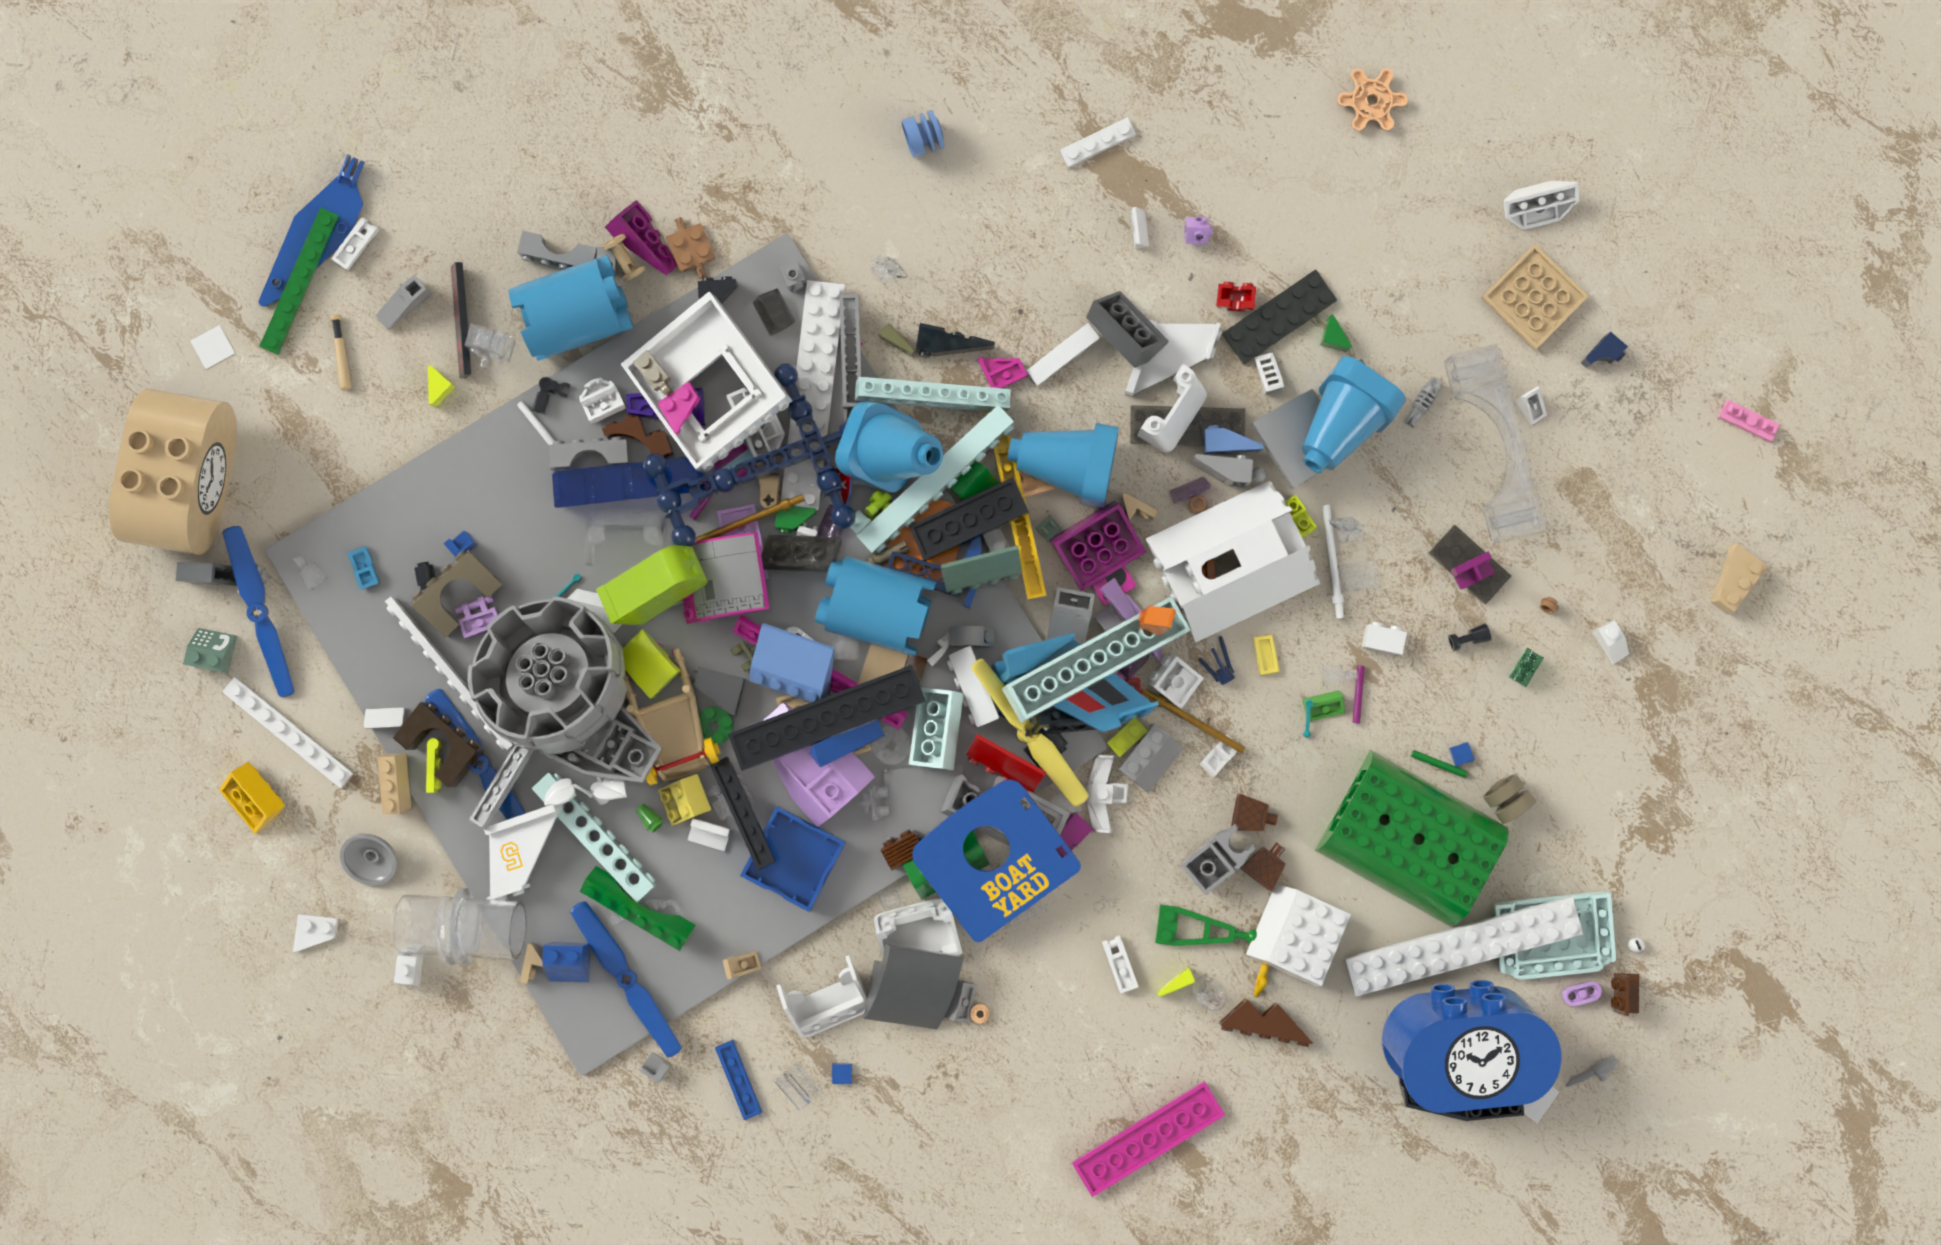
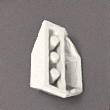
M1548 181L1514 190L1504 200L1505 218L1523 230L1560 221L1574 204L1576 205L1579 202L1578 182Z
M742 388L726 395L730 408L732 409L751 394L749 390ZM775 414L770 422L764 423L755 434L749 435L744 440L754 458L780 448L785 433Z

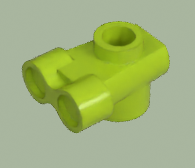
M881 490L876 491L869 499L871 504L865 508V516L871 521L876 518L881 511L883 512L891 504V495L887 492L884 494Z

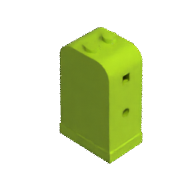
M673 545L659 550L610 582L600 586L596 591L611 624L644 625L650 619L705 586L708 580L693 547Z

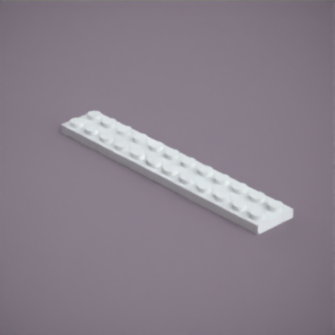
M807 280L797 360L798 380L796 386L800 396L805 394L806 400L811 404L813 420L818 427L821 437L828 435L840 335L839 295L844 294L845 284ZM790 419L787 445L802 440L799 434V426H796V422ZM806 424L802 429L805 432H810L813 427ZM812 442L809 445L813 450H817L820 447L817 442ZM794 449L791 454L798 457L802 452L799 449ZM810 459L785 468L781 500L785 498L791 499L803 494L805 501L794 506L816 508L819 511L821 490L817 486L816 471ZM819 460L816 464L822 468L824 467L825 460Z
M1572 896L1346 957L1345 961L1356 996L1583 935L1574 899Z

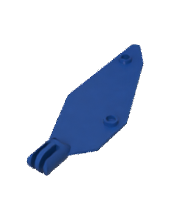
M347 154L338 176L294 216L259 298L260 306L266 307L281 298L320 207L339 215V219L317 268L341 246L352 231L363 206L357 181L365 164L364 161L361 160L358 163L357 158L353 157L351 160V156ZM276 280L280 281V284L278 286L274 285V282Z

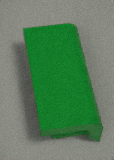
M972 830L965 838L963 852L969 864L981 870L990 865ZM913 859L903 864L921 900L936 893L915 865Z

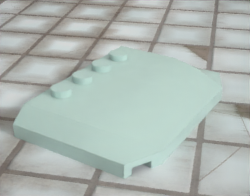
M1587 892L1502 901L1493 904L1495 917L1572 896L1583 935L1499 957V971L1524 980L1598 972L1606 964L1616 961L1611 893Z

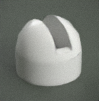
M1633 937L1628 941V948L1634 953H1640L1644 950L1645 943L1641 938ZM1635 941H1638V943H1639V946H1640V949H1639V950H1638V946H1637V944H1636Z

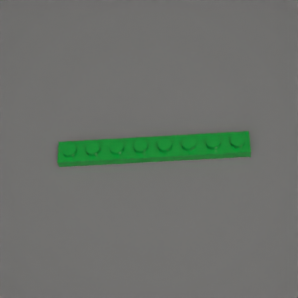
M320 207L259 347L279 355L339 219V215Z

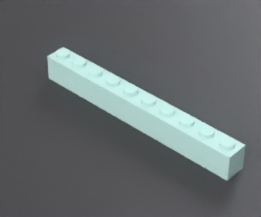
M997 405L943 455L942 462L935 472L919 477L866 526L857 537L874 555L884 551L887 547L886 543L898 538L901 534L900 531L905 526L908 528L915 522L914 518L919 513L921 515L929 509L928 505L933 500L935 502L943 496L942 492L947 487L949 489L953 487L961 474L963 476L972 469L971 465L975 461L980 462L986 456L985 452L989 448L994 449L1000 443L999 439L1003 435L1008 436L1014 430V421Z

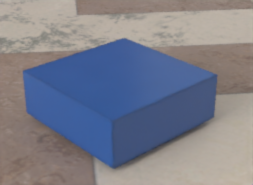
M1468 742L1449 748L1455 766L1475 760Z
M832 1063V1084H852V1063Z

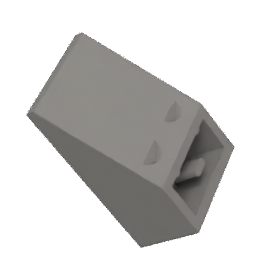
M1057 587L1047 640L1075 633L1076 637L1074 640L1080 645L1086 642L1095 594Z

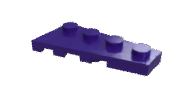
M694 388L700 400L696 407L692 409V414L700 425L706 426L703 388ZM642 393L626 394L628 415L659 419Z

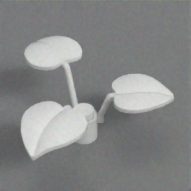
M596 777L598 782L591 785L589 792L577 784H572L569 778L561 779L548 789L544 805L554 804L556 806L568 802L574 796L575 788L587 794L589 798L594 797L598 804L603 805L609 800L627 797L625 781L605 778L602 782L600 777Z

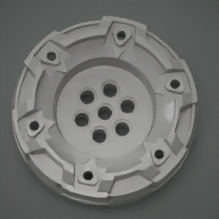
M553 596L552 599L529 602L517 608L513 605L488 624L486 627L488 632L476 650L473 664L468 665V687L471 699L476 703L480 715L498 735L521 748L541 750L545 754H558L580 748L582 742L600 730L608 720H614L623 704L627 691V686L624 684L625 663L622 652L623 648L609 626L598 615L576 601ZM561 656H563L562 660L559 661V662H557L558 659H559ZM545 669H548L547 672L542 675V672ZM565 674L564 678L562 680H559V678ZM549 687V690L544 693V690Z

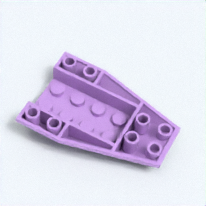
M783 702L764 720L793 710V708ZM813 745L772 760L793 801L817 827L831 818L875 777L854 752L821 768L809 753Z

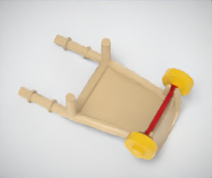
M680 649L673 650L675 657L674 663H677L678 668L681 670L680 681H683L684 684L682 687L684 693L639 709L635 699L636 694L633 693L630 684L631 677L628 676L625 670L624 684L627 686L625 700H628L629 703L626 710L663 748L655 761V766L652 767L645 779L649 786L658 783L657 775L664 782L674 781L710 767L711 763L720 761L718 754H721L718 743H714L712 737L705 740L703 738L696 697L690 680L691 675L688 674L684 662L685 657L682 656Z

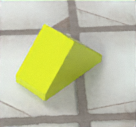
M428 366L429 404L437 407L454 390L455 386L433 366Z

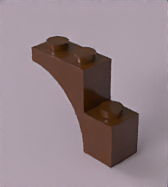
M629 415L622 422L617 423V421L606 424L605 428H602L607 439L621 436L629 437L643 443L651 454H660L664 458L674 455L666 432L655 430L649 433L650 436H647L639 416Z

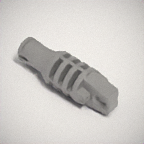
M1432 377L1421 389L1412 404V411L1404 421L1407 425L1410 424L1411 427L1415 428L1422 414L1428 412L1442 386L1441 381Z

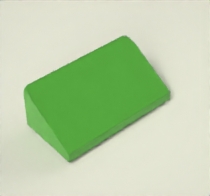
M1339 690L1303 699L1305 713H1307L1305 701L1310 699L1313 702L1310 711V721L1345 713L1343 696Z

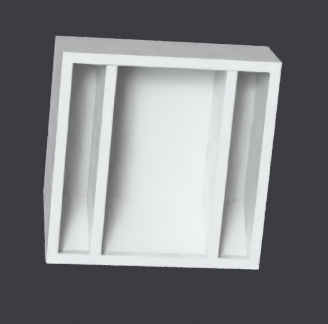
M1276 884L1257 926V937L1250 943L1246 955L1310 985L1320 987L1324 982L1351 914L1299 890Z

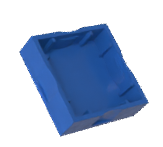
M776 806L763 833L777 862L762 870H757L750 855L740 876L764 889L779 894L785 900L810 912L846 841Z

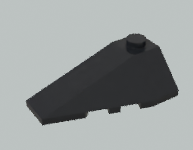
M920 323L916 353H919L921 357L930 358V356L992 350L995 347V342L975 336H969L968 339L961 332L946 333L945 328Z

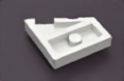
M298 914L293 952H298L336 938L339 918Z

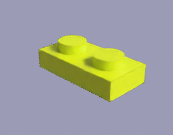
M1133 718L1107 742V745L1121 757L1148 731L1136 718Z

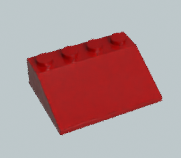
M979 734L976 735L966 753V756L969 757L967 759L969 762L975 765L981 763L986 766L985 771L993 775L997 772L1006 780L1013 779L1018 781L1027 791L1033 793L1046 774L1042 769Z

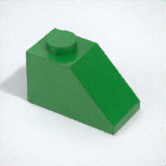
M791 506L792 509L779 511L776 513L775 528L779 530V533L790 534L791 531L798 530L799 525L802 526L817 514L816 508Z

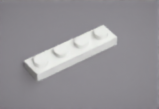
M1127 117L1060 149V154L1067 167L1070 168L1134 137L1136 133Z

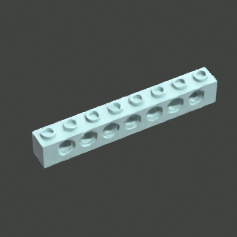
M859 377L855 385V401L991 412L999 405L1006 413L1010 408L1011 389Z
M548 772L531 789L544 802L548 789L562 778L557 773ZM575 793L572 799L568 801L573 804V811L568 813L565 810L566 803L561 804L563 810L559 811L557 817L636 902H640L657 886L654 883V877L649 872L645 874L641 869L642 864L636 858L632 860L628 855L629 850L623 844L619 845L614 840L616 836L609 829L606 831L601 826L603 822L596 815L593 817L588 812L590 808L583 801L579 802L575 798L577 795ZM581 816L587 819V824L584 827L578 824V819ZM594 830L600 833L598 841H594L591 838V833ZM607 844L613 847V853L610 856L604 852ZM619 859L626 861V868L624 870L619 869L617 866ZM633 873L638 874L640 877L637 884L632 883L630 880V876Z

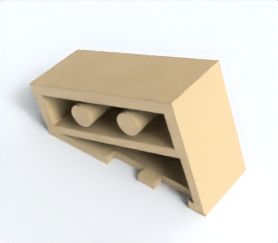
M1738 543L1728 547V554L1722 566L1723 570L1711 603L1726 614L1735 612L1768 567Z

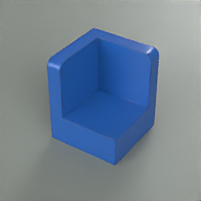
M462 531L455 539H448L443 543L455 557L461 551L466 552L468 549L471 551L478 545L466 531Z

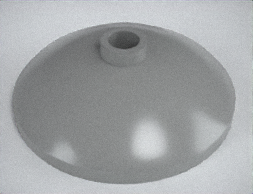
M367 833L353 835L345 841L340 851V861L344 870L359 883L370 886L384 884L394 876L397 870L398 861L395 851L384 839L376 835Z

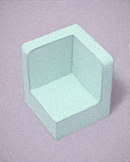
M860 510L855 513V522L849 527L856 535L872 522Z

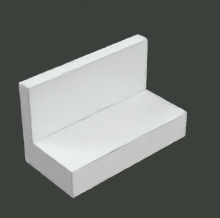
M692 818L690 824L692 827L688 841L725 851L731 829Z

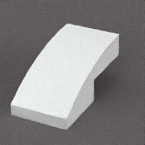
M1220 741L1199 765L1214 777L1237 751Z

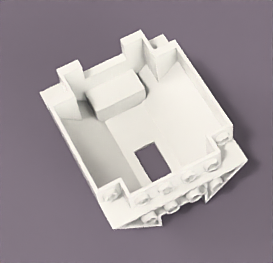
M1270 480L1146 538L1155 557L1153 563L1157 570H1161L1163 577H1161L1162 582L1166 588L1169 587L1172 593L1170 597L1172 596L1178 605L1181 614L1191 629L1190 632L1195 643L1320 584L1319 578L1315 573L1314 560L1309 554V551H1311L1310 545H1305L1290 515L1292 509L1290 506H1286L1284 498L1275 490ZM1233 549L1241 567L1212 580L1203 576L1201 569L1206 561Z

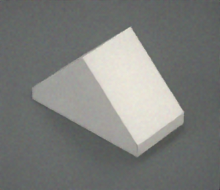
M1538 386L1515 400L1530 425L1547 416L1542 394Z

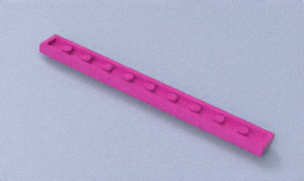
M741 615L732 632L756 645L761 626ZM832 668L830 690L838 693L859 685ZM903 710L881 720L899 730L908 713Z

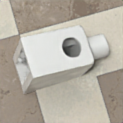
M404 948L397 955L394 983L420 987L425 950Z

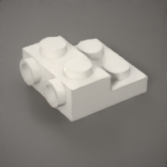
M1170 654L1163 657L1160 662L1162 666L1159 670L1151 673L1148 685L1181 709L1204 678L1179 657Z

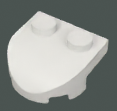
M602 378L593 379L585 384L584 391L579 396L580 403L591 425L626 409L614 383Z

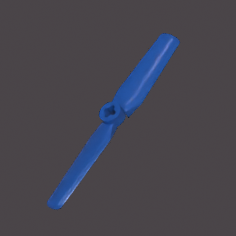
M241 526L226 528L222 534L239 594L248 606L247 617L252 622H255L256 637L278 695L280 697L291 696L294 693L293 684L277 630L268 616L269 610L264 604L265 587ZM256 609L261 610L262 612L261 614H259V616L254 615V611H256Z
M436 689L429 693L425 698L426 702L431 701L435 703L442 714L451 717L452 723L463 728L466 731V735L470 739L472 738L479 742V747L482 749L479 738L444 691ZM483 752L478 759L479 761H484L483 769L476 768L478 765L476 761L471 771L479 774L484 790L487 791L497 771L491 767L489 758L484 756ZM510 790L499 808L506 820L526 814L516 796Z
M586 901L576 904L570 913L602 967L617 978V984L624 989L628 1004L666 1057L675 1056L682 1047L649 992L637 982L636 973L628 968L624 952ZM623 974H625L626 976L630 975L632 977L630 979V984L628 982L623 983Z

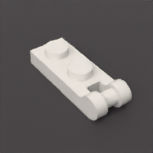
M362 217L331 259L349 271L372 238L378 234L379 228L376 225L369 224V221ZM365 229L367 232L365 235H362L361 231Z
M1120 935L1114 937L1111 941H1102L1120 994L1138 988ZM1118 947L1119 952L1112 954L1111 948Z

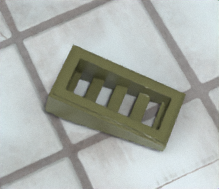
M887 324L879 331L878 336L882 340L913 357L915 355V350L891 324Z

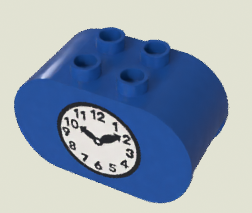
M1487 980L1470 982V989L1455 990V987L1450 984H1436L1431 986V992L1419 993L1410 996L1392 1010L1382 1032V1049L1388 1065L1399 1078L1404 1080L1406 1089L1414 1101L1424 1109L1436 1113L1533 1103L1542 1098L1552 1088L1561 1067V1047L1553 1029L1516 992L1504 987L1494 986L1493 982Z

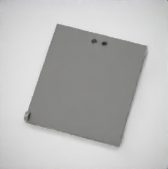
M955 765L954 770L931 767L883 770L887 839H898L900 834L908 829L911 831L916 830L919 837H925L942 821L949 816L940 811L954 778L961 774L964 776L963 765Z

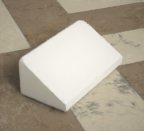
M1133 207L1131 210L1134 247L1136 249L1149 247L1145 211L1138 207Z
M405 707L366 709L364 728L401 727L405 722Z

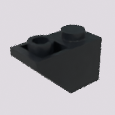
M731 276L721 277V280H714V278L710 277L703 278L702 281H698V297L701 299L710 292L723 304L738 287V282Z

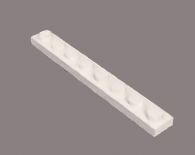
M234 677L222 691L339 788H343L355 774L237 677Z

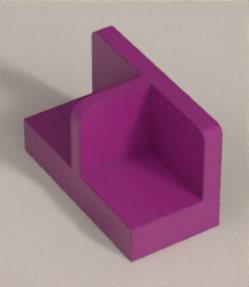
M1489 551L1450 569L1460 590L1495 573L1489 562V559L1492 558Z

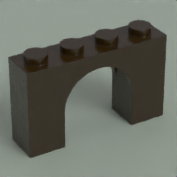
M431 701L420 702L394 735L393 739L405 750H416L430 731L434 729L441 730L449 740L450 751L447 759L434 776L448 788L457 787L484 750L479 747V742L475 739H470L466 735V731L463 728L455 726L452 723L451 717L442 714L435 703Z

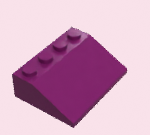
M1115 500L1104 506V509L1097 510L1049 539L1081 592L1146 553L1121 505Z

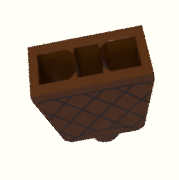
M1237 794L1231 826L1237 824L1239 827L1236 831H1264L1265 824L1276 826L1278 814L1268 812L1269 804L1243 794Z
M1277 842L1270 851L1265 847H1261L1240 869L1267 890L1272 891L1286 865L1285 862L1279 859L1285 848Z

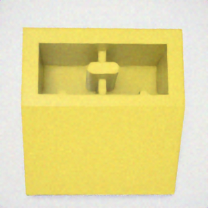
M698 774L681 779L658 790L672 826L711 810Z

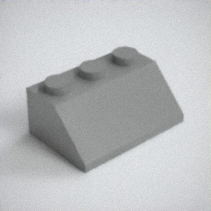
M1153 724L1118 770L1145 792L1149 793L1182 751L1183 747L1159 726Z

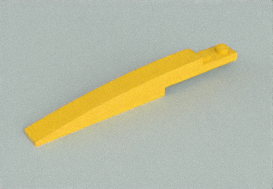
M1010 434L1008 436L1003 435L999 439L1000 443L993 449L1000 482L1002 483L1014 477L1025 501L1019 472L1016 470L1017 463L1008 461L1011 436ZM1029 514L1010 522L1014 544L1015 546L1018 545L1022 578L1027 599L1029 600L1047 595Z

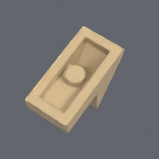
M1123 493L1121 500L1129 521L1135 511L1139 512L1138 515L1141 518L1153 520L1157 510L1129 494Z
M531 942L527 945L520 983L528 984L531 980L535 979L537 969L534 968V965L543 967V954L536 943Z
M757 951L723 960L727 979L761 970Z

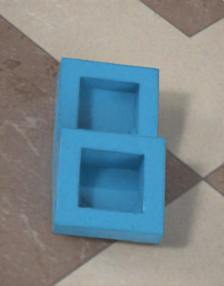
M367 546L347 553L361 590L380 583Z

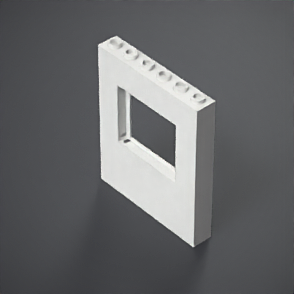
M710 292L705 294L621 363L624 370L694 468L702 473L712 469L713 464L727 457L729 451L739 447L745 438L755 434L760 426L770 422L776 413L785 410L792 401L716 296ZM646 350L650 351L671 378L667 384L675 391L688 381H692L723 355L751 394L705 431L694 415L691 414L689 419L684 421L680 428L681 432L677 435L657 404L666 395L660 390L657 392L653 390L633 361Z

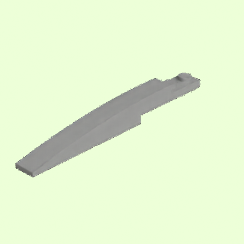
M859 294L839 295L844 422L848 421L854 406L862 402L855 401L856 381L859 377H862ZM852 478V485H865Z

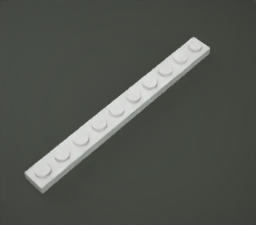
M389 597L385 601L388 605L386 607L387 610L401 620L398 623L405 631H410L412 634L411 639L417 646L421 645L423 647V654L430 661L433 659L437 664L435 666L436 670L441 675H446L449 679L447 683L453 690L457 689L460 692V699L466 705L469 704L473 708L471 712L478 720L482 719L485 723L484 728L490 735L494 734L496 736V743L500 748L511 750L514 744L498 735L484 721L477 709L476 703L471 699L467 684L399 601L394 597Z

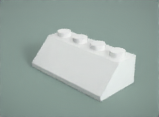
M971 646L950 654V660H947L950 671H955L957 678H954L957 689L961 688L964 693L963 704L964 707L968 706L971 714H968L971 724H976L978 728L998 720L999 716L991 696L972 671V665L976 659Z

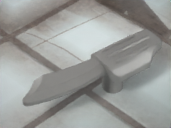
M1613 1055L1592 1066L1591 1069L1572 1076L1565 1086L1576 1085L1595 1074L1599 1077L1600 1081H1605L1607 1079L1606 1074L1613 1071L1616 1064L1619 1063L1618 1059Z

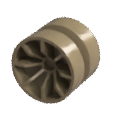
M1512 774L1507 778L1499 780L1483 795L1490 808L1502 804L1495 812L1502 824L1516 819L1536 803V799L1529 790L1518 793L1524 786V783L1517 774Z

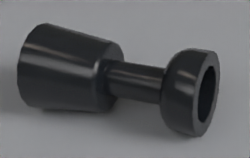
M1484 623L1470 629L1467 635L1458 637L1456 634L1448 635L1451 649L1457 651L1461 648V644L1470 641L1473 644L1491 641V633L1487 624Z

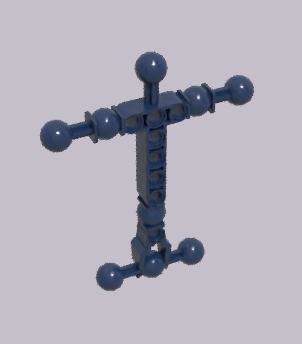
M788 363L779 365L774 372V376L781 386L785 387L787 394L792 399L788 406V413L791 419L796 422V426H799V434L802 440L741 462L734 468L719 469L715 471L713 476L711 474L709 477H702L696 480H690L685 477L671 484L668 483L665 476L668 465L662 455L654 453L644 459L643 470L648 476L654 478L657 485L655 493L659 494L657 506L666 513L665 518L670 519L674 530L671 534V540L674 545L691 547L695 543V531L690 526L684 524L681 514L698 508L699 502L711 497L714 493L718 494V491L723 493L729 492L735 485L739 486V483L751 482L810 459L816 471L817 486L824 492V497L829 496L834 510L831 514L833 524L841 529L849 528L854 524L856 519L855 511L850 506L844 504L840 491L843 489L841 477L834 470L833 465L830 466L831 460L826 447L840 442L847 421L841 424L839 431L821 437L818 427L813 420L812 406L806 400L805 394L800 396L796 386L798 371L793 365ZM808 424L813 429L810 432H805L802 427ZM812 442H817L820 447L817 450H813L809 445ZM794 449H799L802 454L795 457L791 452ZM776 456H782L784 461L778 464L773 459ZM819 460H825L827 465L821 468L816 463ZM760 462L766 465L765 469L761 471L755 468V465ZM743 469L748 474L745 477H739L737 472ZM702 484H710L711 489L709 491H702ZM687 486L690 489L689 494L694 500L681 505V496L675 490Z

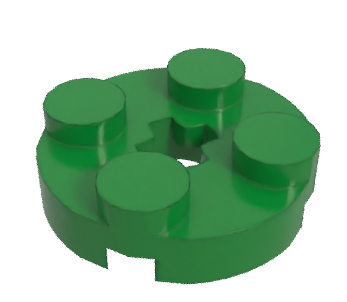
M708 707L699 713L704 740L712 737L714 743L719 745L729 739L728 734L733 732L734 724L727 711L720 707ZM716 720L718 722L717 725L719 726V729L711 731V727L709 726L710 722L714 723V721Z

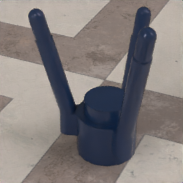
M1219 636L1227 666L1223 665L1215 648H1211V651L1220 667L1216 670L1217 674L1202 658H1199V662L1214 677L1216 682L1220 681L1221 685H1224L1235 679L1233 675L1235 671L1231 666L1223 637Z

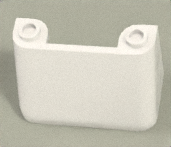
M1184 364L1181 365L1173 379L1177 384L1176 394L1180 397L1166 419L1163 420L1158 416L1148 417L1137 435L1162 452H1171L1175 448L1207 398L1205 387L1194 371Z
M940 897L882 912L874 917L876 935L882 956L884 955L885 944L934 952L942 951L943 953L953 955L963 954L953 913Z

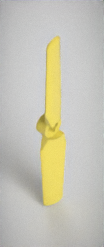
M984 659L975 661L972 665V671L1008 722L1017 729L1018 739L1023 743H1027L1034 760L1046 772L1074 807L1083 804L1089 795L1053 742L1041 733L1033 735L1031 729L1034 727V724L1029 719L1020 723L1002 690L1005 687L1003 682ZM1026 730L1031 731L1028 737L1025 736Z

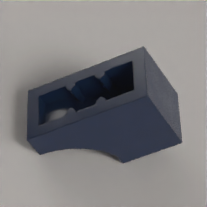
M1610 331L1583 359L1581 364L1587 368L1596 361H1607L1609 364L1615 360L1619 362L1625 356L1624 350L1628 346Z

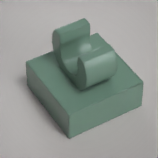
M1050 515L1035 527L1047 542L1062 530Z

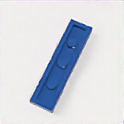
M734 1039L716 1046V1052L743 1119L746 1120L762 1113L763 1111Z

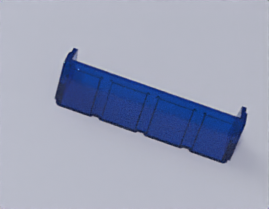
M687 457L666 459L668 467L665 476L669 484L685 477L690 480L706 477L705 472L702 473L696 470ZM643 461L562 471L556 470L552 473L554 507L556 508L658 497L659 495L655 493L657 485L654 478L648 476L643 470ZM704 483L701 486V490L705 491L707 489V483ZM686 486L675 491L679 494L689 493L690 489Z

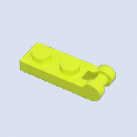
M432 738L427 743L426 793H438L442 782L434 776L442 765V759L439 758V750L443 747V741L437 738Z

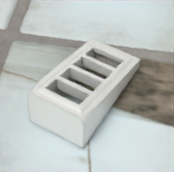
M1273 352L1254 357L1264 394L1283 389L1284 383ZM1270 359V363L1261 365L1260 361ZM1272 366L1273 368L1272 370L1263 371V368ZM1274 373L1275 375L1274 377L1270 378L1265 377V375ZM1276 380L1277 382L1275 384L1268 385V382Z

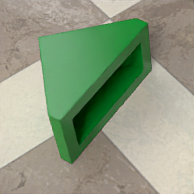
M1332 314L1326 320L1320 345L1347 352L1352 348V345Z

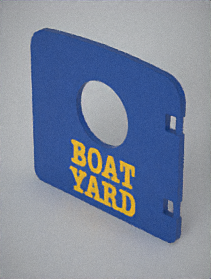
M1013 779L998 783L958 809L915 845L912 852L915 865L975 942H982L1077 874L1081 868L1080 861L1023 785ZM1024 797L1031 805L1027 809L1020 802ZM993 826L1001 830L1008 838L1010 853L1005 863L999 868L983 871L974 868L966 860L963 844L967 835L975 828ZM1059 846H1062L1067 852L1064 857H1061L1056 850Z

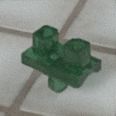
M1526 648L1509 678L1523 687H1527L1544 657Z

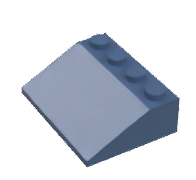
M763 623L751 663L749 681L808 702L825 698L830 692L835 648Z

